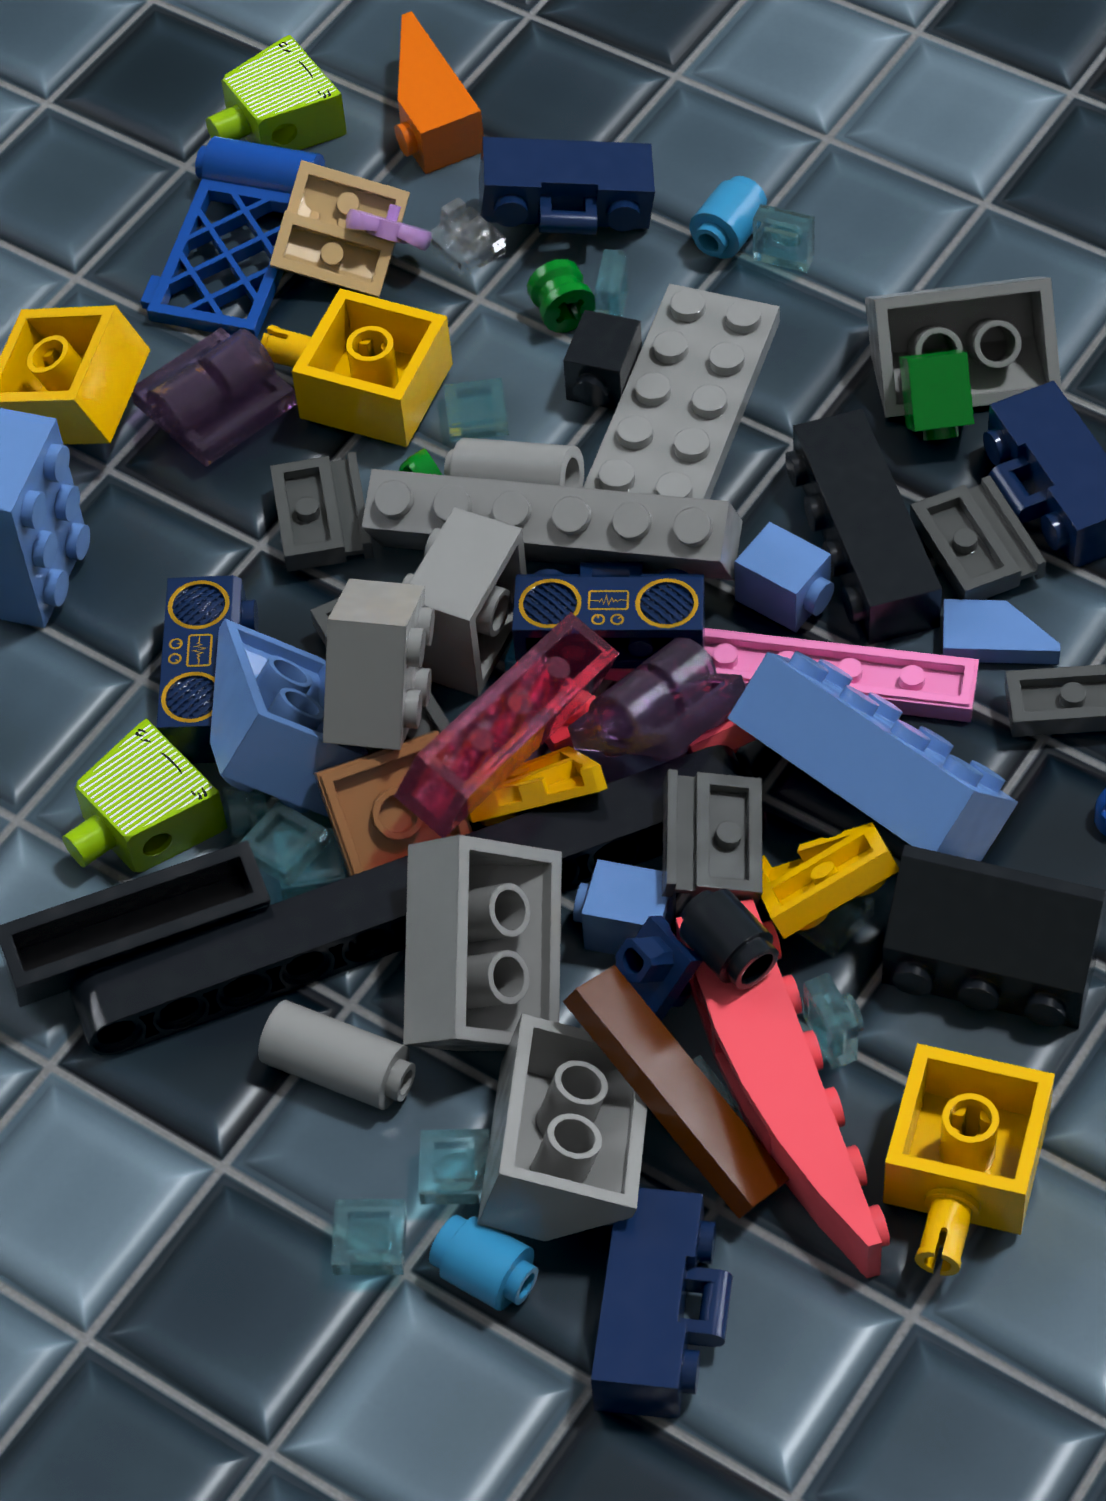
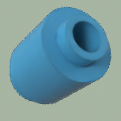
M735 176L730 180L721 182L690 220L689 229L696 246L703 253L712 257L727 259L735 256L764 219L765 207L767 205L765 192L755 181L744 176Z
M456 1214L449 1218L438 1232L429 1253V1263L440 1269V1278L497 1311L504 1310L511 1303L521 1304L530 1294L538 1277V1267L533 1265L534 1249L501 1230L478 1225V1217L476 1216L465 1219Z

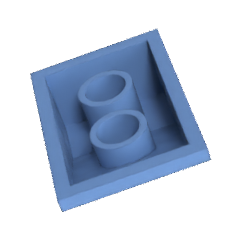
M224 619L218 632L210 745L220 776L228 784L241 791L252 792L256 789L277 797L281 803L296 812L307 813L311 810L328 817L313 773L366 755L368 752L366 747L323 743L326 659Z

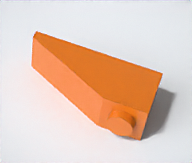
M410 11L402 14L397 99L400 124L395 125L394 130L403 154L406 157L413 155L424 173L427 174L481 153L482 139L484 137L482 115L473 98L413 12Z

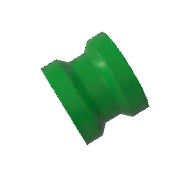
M556 259L543 264L535 270L527 283V293L536 307H539L543 323L553 332L564 333L577 329L584 310L594 312L596 310V297L589 286L584 284L583 274L579 267L571 260Z

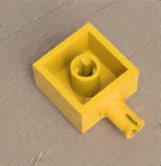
M341 288L335 295L312 337L281 329L271 324L266 328L267 333H264L259 349L262 361L293 368L292 377L299 417L301 419L408 447L453 364L447 316Z
M116 305L21 309L0 356V408L56 418L63 444H110L151 349Z
M917 1043L885 1161L883 1203L928 1213L920 1247L915 1255V1262L920 1268L933 1273L939 1248L943 1247L941 1257L943 1262L940 1275L950 1276L957 1274L961 1268V1257L970 1223L1021 1235L1049 1120L1055 1074Z

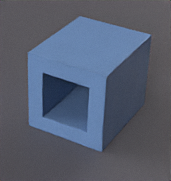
M769 522L734 561L735 600L795 633L812 614L817 616L824 611L834 592V583L831 582V554L772 522Z
M597 859L591 883H580L574 903L573 919L575 922L582 923L584 949L616 955L626 938L636 937L649 916H662L669 923L671 929L676 913V893H673L672 897L662 896V871Z

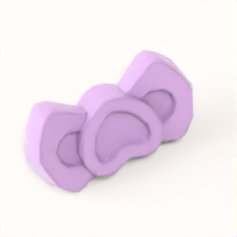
M390 204L386 218L356 209H350L346 217V228L367 230L366 233L397 243H409L423 251L430 246L432 240L431 232L397 222L401 207Z

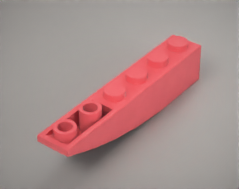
M753 898L740 901L772 934V945L779 952L778 959H781L780 941L771 920L761 921ZM678 917L676 918L677 939L690 948L680 937L679 930L683 919ZM702 962L689 981L692 988L691 994L716 1064L744 1121L753 1135L788 1176L789 1180L785 1184L819 1228L867 1279L879 1276L882 1247L890 1245L887 1223L878 1204L872 1206L867 1204L861 1188L867 1185L865 1165L856 1145L846 1147L839 1129L845 1127L843 1107L835 1087L826 1089L823 1087L818 1073L824 1067L820 1045L813 1030L802 1031L797 1017L798 1014L802 1013V1002L792 974L782 976L776 962L772 970L757 984L747 989H738L733 982H722Z

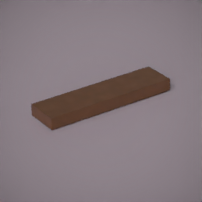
M615 965L577 987L563 1001L565 1006L739 1219L789 1180L784 1171Z

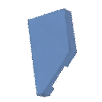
M944 599L942 655L979 659V663L1059 665L1060 643L1008 601Z

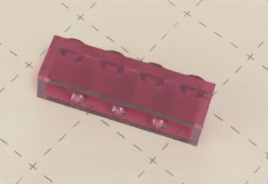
M570 612L416 755L394 797L440 837H446L595 694L619 652Z

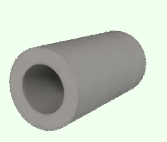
M461 438L454 449H451L446 456L444 475L583 488L584 460L580 449L573 445Z
M288 1000L281 1001L273 1009L264 1026L259 1042L258 1057L261 1063L381 1110L387 1109L394 1100L398 1102L403 1101L409 1093L415 1077L416 1066L414 1063L409 1062L410 1051L407 1046Z

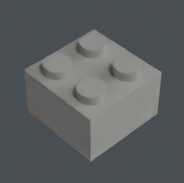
M454 507L442 528H435L431 532L425 546L424 559L415 574L409 573L403 579L402 583L425 585L424 607L434 608L435 610L433 640L431 646H425L424 660L421 667L431 669V682L477 697L481 694L513 637L516 574H527L522 528Z
M349 578L327 621L323 743L401 750L409 728H419L422 706L427 707L429 704L432 681L431 669L421 667L424 660L425 646H431L435 623L434 608L424 607L425 585Z

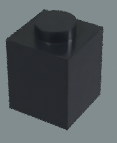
M584 310L563 360L566 400L580 402L592 407L599 406L616 410L642 349L640 320Z

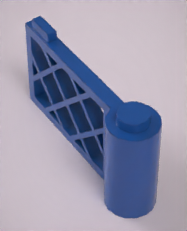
M218 136L211 138L207 146H201L195 163L196 176L201 179V182L162 275H151L140 301L142 308L147 309L149 320L257 340L284 271L270 267L268 264V267L246 277L237 263L262 251H265L271 260L274 250L273 246L276 243L280 226L264 233L255 220L272 211L284 213L289 204L301 160L325 167L323 155ZM211 201L233 204L237 209V212L212 224L205 215ZM247 224L255 238L228 250L220 237ZM211 241L220 255L192 267L187 259L190 251ZM229 268L237 282L210 294L202 280ZM194 285L202 298L184 308L168 305L173 294ZM244 295H247L252 302L247 319L224 315L219 308Z

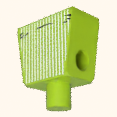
M291 35L283 37L225 74L221 83L226 109L206 118V126L211 138L214 136L235 140L245 138L248 142L302 150L347 134L340 91Z
M146 718L77 781L75 792L85 821L62 836V840L71 856L82 867H86L112 849L133 872H144L221 833L228 827L219 791Z

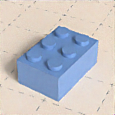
M0 408V619L45 628L55 606L59 607L65 601L69 587V576L76 561L82 560L86 556L90 544V528L83 521L79 505L80 490L73 483L69 468L70 453L68 447L63 445L57 419Z

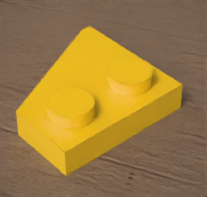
M570 746L457 786L469 821L472 823L480 821L482 826L494 825L513 818L520 811L608 789L600 764Z
M873 822L844 830L834 837H821L799 844L797 853L801 859L772 867L765 855H763L761 898L773 923L785 939L799 930H808L819 925L826 919L829 912L856 896H866L875 892L886 882L888 877L899 871V867Z

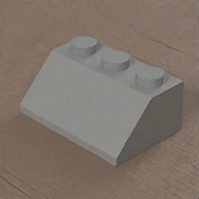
M1035 276L865 297L871 358L886 418L905 415L899 357L950 350L967 352L973 407L990 405L1053 380L1062 391L1051 277Z
M455 835L408 844L403 1045L451 1051H506L522 1013L559 1023L561 851L465 835Z
M521 1014L500 1066L478 1225L541 1241H549L634 1216L638 1202L647 1105L586 1030Z

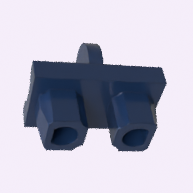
M649 916L636 937L626 938L615 955L616 967L661 1022L671 1007H680L686 1003L692 993L689 981L703 962L693 950L686 947L675 937L669 923L662 916Z

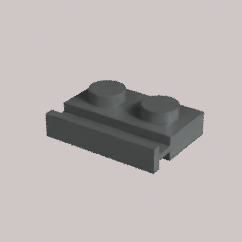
M356 452L347 453L348 459L330 462L329 456L270 465L287 572L347 562L346 556L363 553L365 559L374 558L371 537L362 528L365 502Z
M991 476L982 478L981 485L970 489L966 485H962L910 504V517L916 531L959 599L984 600L1019 587L1020 580L1034 575L1035 579L1038 580L1045 577L1046 560Z
M668 769L663 782L662 896L672 897L673 893L692 894L693 898L706 890L714 892L720 889H728L739 901L753 898L757 906L762 895V778L697 772L696 777L678 775V770Z

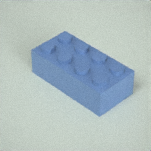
M798 651L794 652L791 659L767 652L727 719L911 846L982 861L1018 804V801L1000 790L1005 783V780L1000 775L974 760L968 764L960 758L951 755L950 752L954 746L949 741L926 727L920 726L919 729H916L906 722L899 720L903 713L901 709L875 693L870 692L867 696L849 686L853 678L830 662L823 659L816 662Z

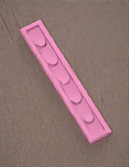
M705 628L704 669H597L598 679L741 695L767 652L791 659L794 652L798 651L816 662L823 659L837 666L853 678L849 686L867 696L870 692L881 696L903 711L902 715L971 722L979 659Z

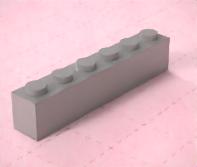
M371 469L362 528L384 547L425 550L431 532L435 528L441 529L453 508L456 507L522 528L525 560L579 566L581 562H643V572L660 573L666 569H680L689 574H704V578L734 580V561L738 555L742 519L730 501Z

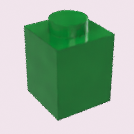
M950 350L899 357L906 428L915 432L922 431L923 440H941L958 437V426L974 424L967 352Z

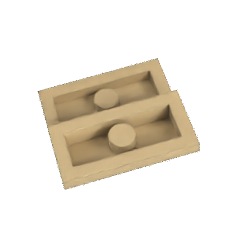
M301 160L269 266L379 298L396 242L366 233L367 230L346 228V217L350 209H356L386 218L390 204L401 207L397 222L402 223L410 192Z

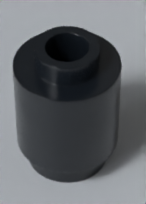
M730 890L703 891L693 897L683 909L681 916L683 921L679 930L680 937L722 982H733L738 989H747L761 981L776 964L779 952L772 945V934Z

